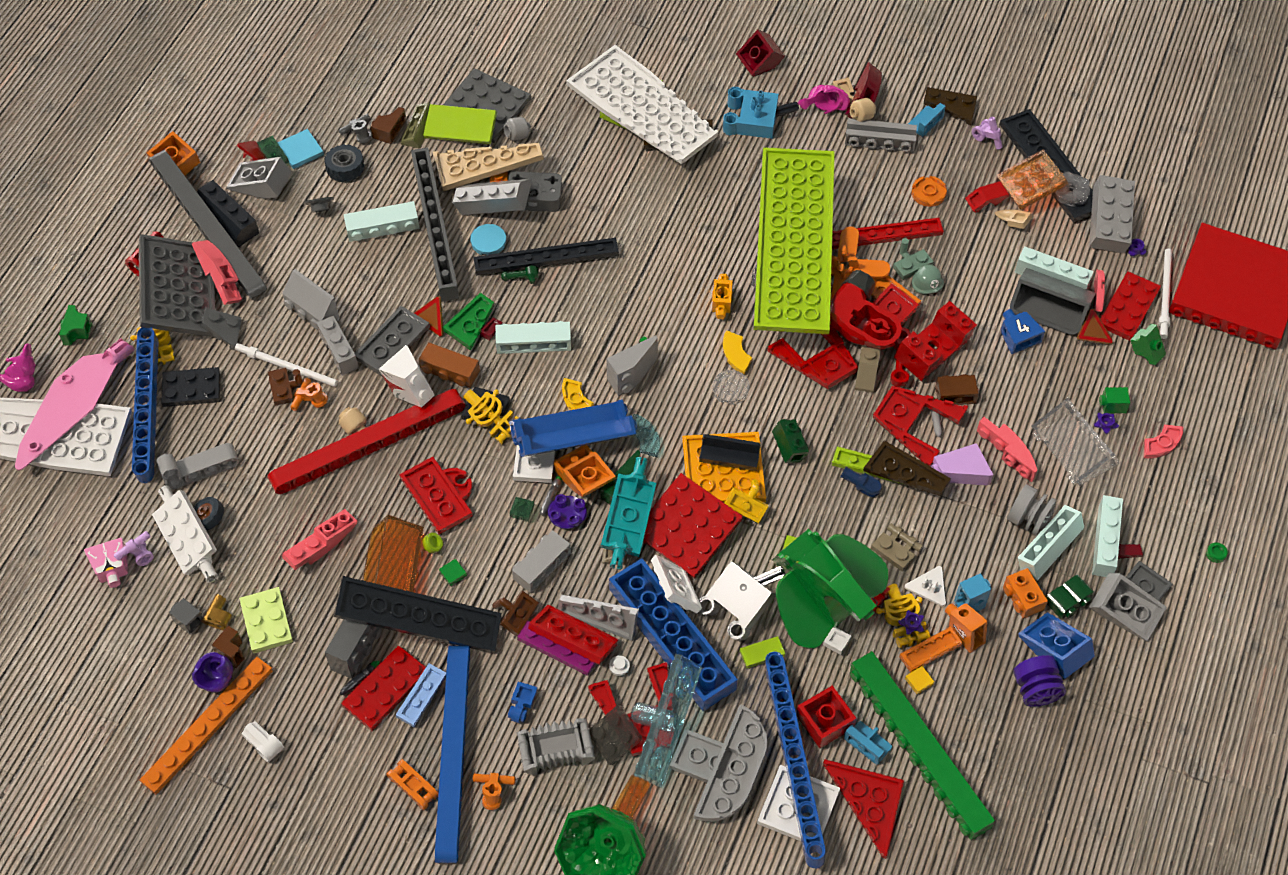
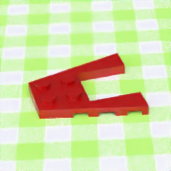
M831 325L829 334H821L831 346L806 361L783 338L768 346L769 353L826 389L833 387L858 372V367L849 350L845 348L844 341Z
M892 385L874 412L873 418L920 461L931 467L934 457L939 455L940 450L908 433L924 407L959 424L969 406H960L952 401L934 399L930 395H919L915 391Z
M667 662L647 668V673L659 705L626 715H619L608 680L588 685V691L633 757L673 745Z

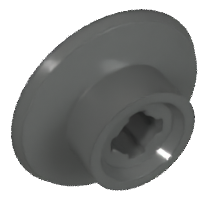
M334 197L304 201L303 204L310 205L311 212L313 213L329 210L328 202L333 201Z

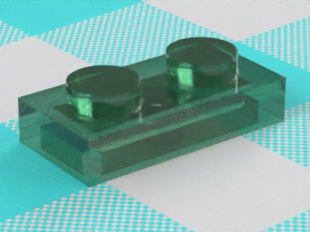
M273 136L257 142L258 148L266 159L281 157L285 164L289 163L287 156Z

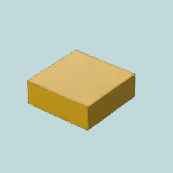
M923 666L905 676V680L916 694L934 685V680Z

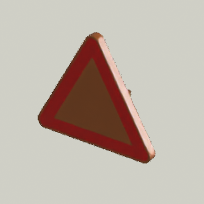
M437 296L414 312V314L429 322V330L441 337L444 335L441 297Z
M1090 309L1077 339L1079 341L1111 345L1113 343L1112 338L1095 310Z

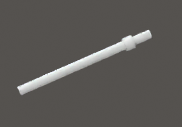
M1165 249L1162 310L1161 317L1159 318L1160 336L1162 339L1168 337V327H1170L1171 320L1169 317L1172 249Z
M239 343L235 346V350L247 354L250 358H258L279 367L287 368L290 371L299 369L301 375L333 387L337 386L338 380L260 352L258 348L247 347Z

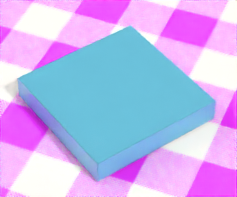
M308 129L277 142L279 150L292 169L324 155L323 150Z

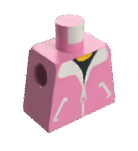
M122 537L84 549L100 583L108 582L110 588L118 587L121 584L119 577L128 574L127 555L120 560L114 557V554L125 546Z

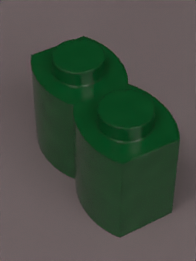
M1077 574L1047 595V605L1060 619L1070 618L1077 612V608L1081 606L1084 608L1092 602L1091 598L1094 592Z

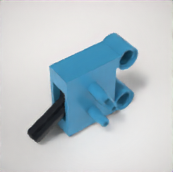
M732 87L728 90L727 105L733 110L741 108V114L738 117L733 112L726 113L723 117V132L726 135L738 134L772 139L776 117L798 111V103L791 102L778 106L779 94Z

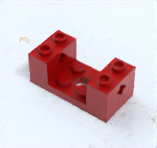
M948 301L937 311L932 323L918 335L913 331L901 341L894 358L922 382L970 340L977 324L951 301ZM929 344H934L937 349H933Z

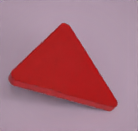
M252 140L237 144V147L244 151L243 158L249 155L252 157L250 161L265 159L256 141Z

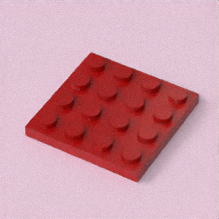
M680 473L651 508L643 542L670 562L682 567L689 576L695 579L743 520V516Z

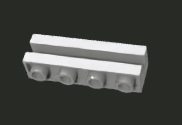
M848 118L845 146L914 152L917 125L870 120L859 122L856 119Z

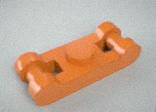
M401 759L397 763L398 766L394 770L390 769L386 775L413 799L422 810H425L431 800L438 798L439 793L406 761ZM403 772L407 773L403 778L400 777ZM424 789L427 793L421 797L419 793Z

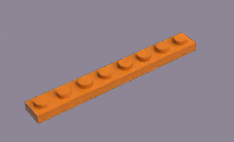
M256 657L139 781L157 795L273 672L272 667Z

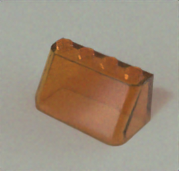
M389 514L383 518L371 532L362 580L415 593L416 588H414V584L419 574L417 566L422 555L420 548L424 538V527Z

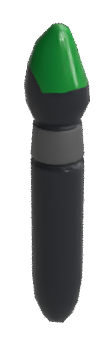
M380 661L369 663L364 670L343 686L340 690V695L349 693L380 664Z

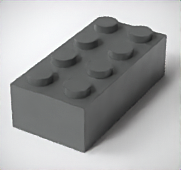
M343 620L325 651L330 670L353 679L355 673L360 672L365 656H369L371 653L372 644L375 639L380 637L382 628Z

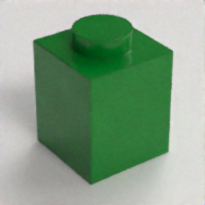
M1105 387L1103 394L1099 397V404L1103 406V413H1127L1130 405L1128 387Z

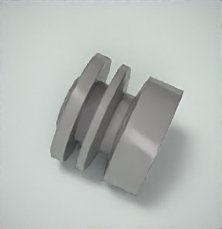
M1026 484L1016 498L1007 516V520L1017 526L1026 520V531H1029L1034 524L1035 527L1032 534L1037 536L1049 523L1057 500L1051 498L1048 504H1045L1048 498L1047 494H1044L1040 500H1037L1038 489Z

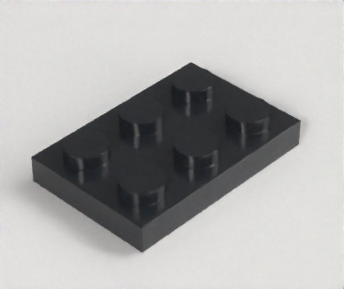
M219 367L162 372L161 404L163 407L220 402Z

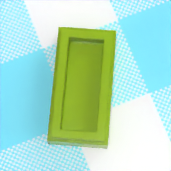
M778 636L740 648V654L747 669L766 663V656L770 652H779L785 657V651Z

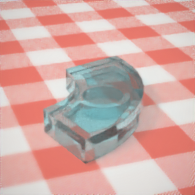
M633 414V419L637 423V430L634 436L639 440L640 452L658 458L660 440L657 432L647 419Z

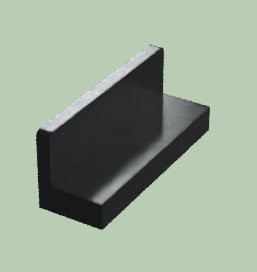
M703 434L699 462L757 471L761 443Z

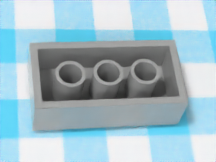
M1105 175L1098 177L1093 185L1089 247L1125 253L1131 245L1135 181Z

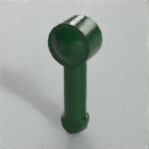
M528 266L525 271L503 272L501 279L508 281L509 279L526 278L530 284H534L539 278V269L536 266Z

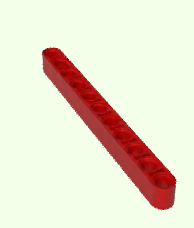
M450 389L432 397L422 407L415 405L274 469L268 474V480L276 494H284L462 412L466 404L456 389Z

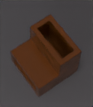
M227 626L213 642L214 652L226 656L234 668H237L244 660L239 648L243 643L238 631Z

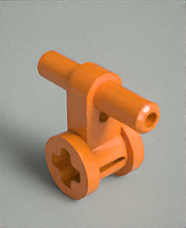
M305 378L301 387L297 388L290 408L293 411H297L302 401H311L314 407L319 408L328 402V396L322 392V387L319 383H311L309 378Z
M492 772L490 774L474 773L473 782L485 783L482 787L484 795L482 798L483 807L488 810L498 809L502 803L500 796L502 787L500 784L514 785L516 777L499 775V773Z

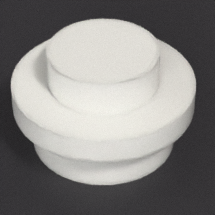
M615 656L610 660L609 669L614 675L622 676L629 671L630 663L624 656Z

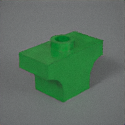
M68 305L65 317L61 320L59 336L63 345L71 346L78 339H88L91 331L92 322L88 314L79 313L76 305Z
M1150 324L1146 329H1140L1130 339L1134 353L1146 358L1151 365H1156L1166 355L1158 326L1155 324Z

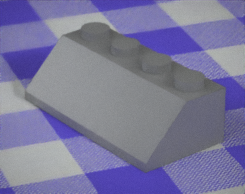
M522 179L467 184L456 188L452 203L461 215L525 210L532 180Z

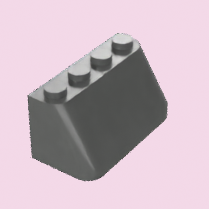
M1026 268L1018 280L1010 303V309L1016 315L1027 312L1036 322L1073 335L1080 331L1096 293Z

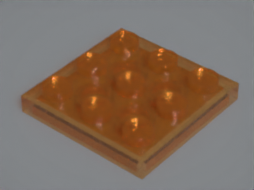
M1044 149L997 174L998 180L1003 183L1010 197L1020 210L1068 185L1066 178Z

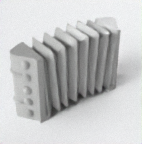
M585 718L576 719L574 724L569 719L567 725L563 720L560 725L554 721L552 726L546 722L544 728L539 724L537 730L532 727L530 732L527 729L517 732L524 773L531 774L532 776L537 775L540 768L544 771L546 766L550 769L552 764L556 768L558 762L563 766L565 762L568 765L571 762L575 765L578 761L584 766L595 759L590 729Z

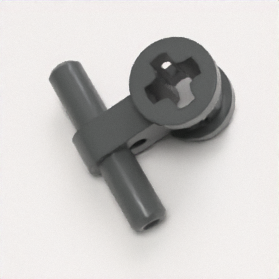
M369 114L349 121V124L338 130L340 135L353 130V132H356L358 143L370 141L372 135L367 130L366 123L370 120Z

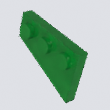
M479 293L443 326V331L471 351L494 308V302L482 293Z

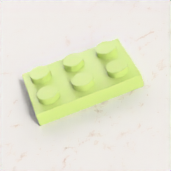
M279 587L239 598L253 654L293 642Z

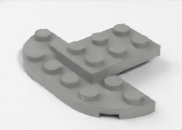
M741 704L738 707L724 743L685 729L669 765V768L707 783L694 813V819L719 821L734 815L746 803L766 754L767 735L759 717Z

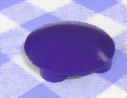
M563 494L557 495L548 508L550 521L555 526L564 529L579 526L587 515V508L583 499Z

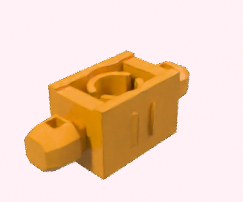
M720 274L718 279H714L712 312H716L717 319H724L726 313H730L733 280H729L727 274Z

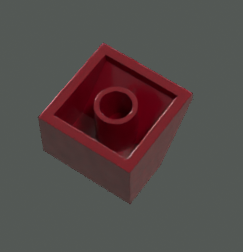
M759 29L753 33L736 53L753 77L775 69L785 57L772 37Z

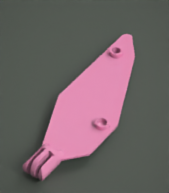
M120 338L104 353L83 356L54 380L19 445L15 463L17 470H23L95 408L116 366L134 352L135 348Z

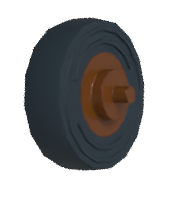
M214 497L203 498L193 507L206 531L218 525L224 514L222 503Z

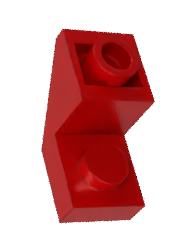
M999 181L978 187L965 199L973 212L977 213L989 203L997 206L1009 197L1010 194L1003 183Z

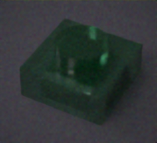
M515 497L509 513L510 517L529 522L535 506L534 501Z

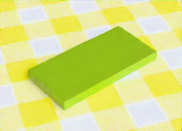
M430 104L423 136L428 139L491 144L497 112L496 110Z

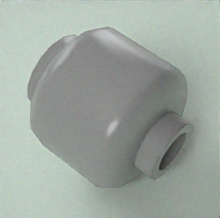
M523 117L510 118L504 125L505 136L512 141L526 139L531 130L529 122Z

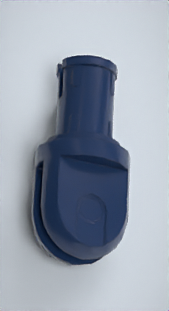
M846 466L840 476L854 484L856 490L869 497H875L881 492L882 485L880 481L867 473L859 474Z

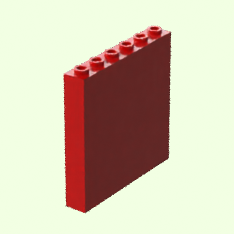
M1202 222L1169 308V313L1276 350L1288 320V250Z

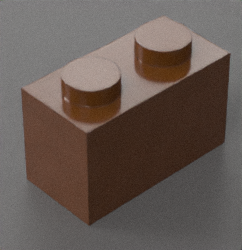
M962 374L960 376L944 375L937 377L935 390L938 400L952 401L957 405L976 404L979 393L975 375Z

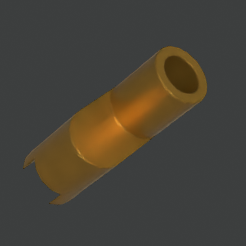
M218 594L215 595L202 619L205 625L222 631L227 627L232 615L222 610L226 602L225 597Z

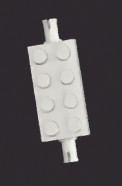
M170 486L161 487L158 493L163 499L164 504L152 516L185 575H190L193 571L199 569L202 571L206 582H214L219 576L212 566L211 555L217 549L185 491L178 490L173 495Z

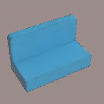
M941 103L934 109L926 106L908 124L917 125L916 133L924 137L943 119L946 106Z

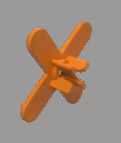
M850 226L842 230L838 256H832L831 276H834L831 300L842 283L855 270H861L872 278H885L891 271L890 265L886 261L857 259L859 232L855 227ZM849 262V268L845 270L844 264L841 263Z

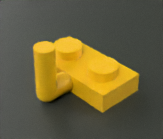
M756 479L751 481V489L748 494L733 487L724 502L736 512L757 523L760 522L768 508V504L755 498L760 489L759 482Z

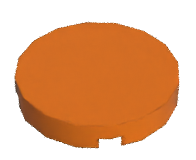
M923 176L915 180L912 185L911 194L918 204L933 207L943 203L947 190L945 183L935 176H930V178Z

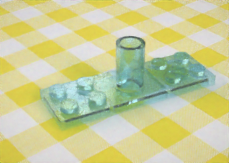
M675 654L674 660L671 662L670 672L664 683L658 707L638 702L634 705L631 714L633 722L650 727L647 739L643 744L640 760L636 764L634 776L660 788L663 786L702 670L701 666L683 655Z

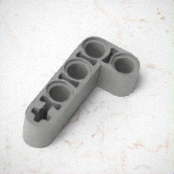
M225 443L175 461L172 454H163L157 458V464L165 485L170 486L171 489H177L231 469L239 464V459L234 446L231 443Z

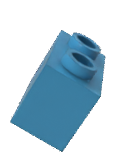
M980 573L960 582L954 599L957 607L968 604L976 612L984 609L991 592L989 581L984 579Z

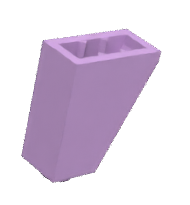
M977 443L935 456L931 465L932 468L951 478L950 483L990 485L993 473Z

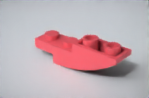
M208 240L193 242L192 246L206 276L211 275L223 304L239 303L242 297L235 284L239 279L223 253Z
M983 417L979 421L977 428L979 435L994 444L998 450L1003 451L1002 460L1006 465L1013 467L1023 478H1027L1032 482L1035 479L1037 467L1023 441L1007 425L1003 424L998 428L987 418Z
M344 509L315 527L312 535L283 552L282 558L294 570H297L307 562L311 565L343 540L356 526L358 521Z

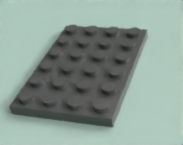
M140 234V327H152L158 330L214 337L211 332L201 327L205 308L215 310L214 282L211 275H205L192 246L193 242Z

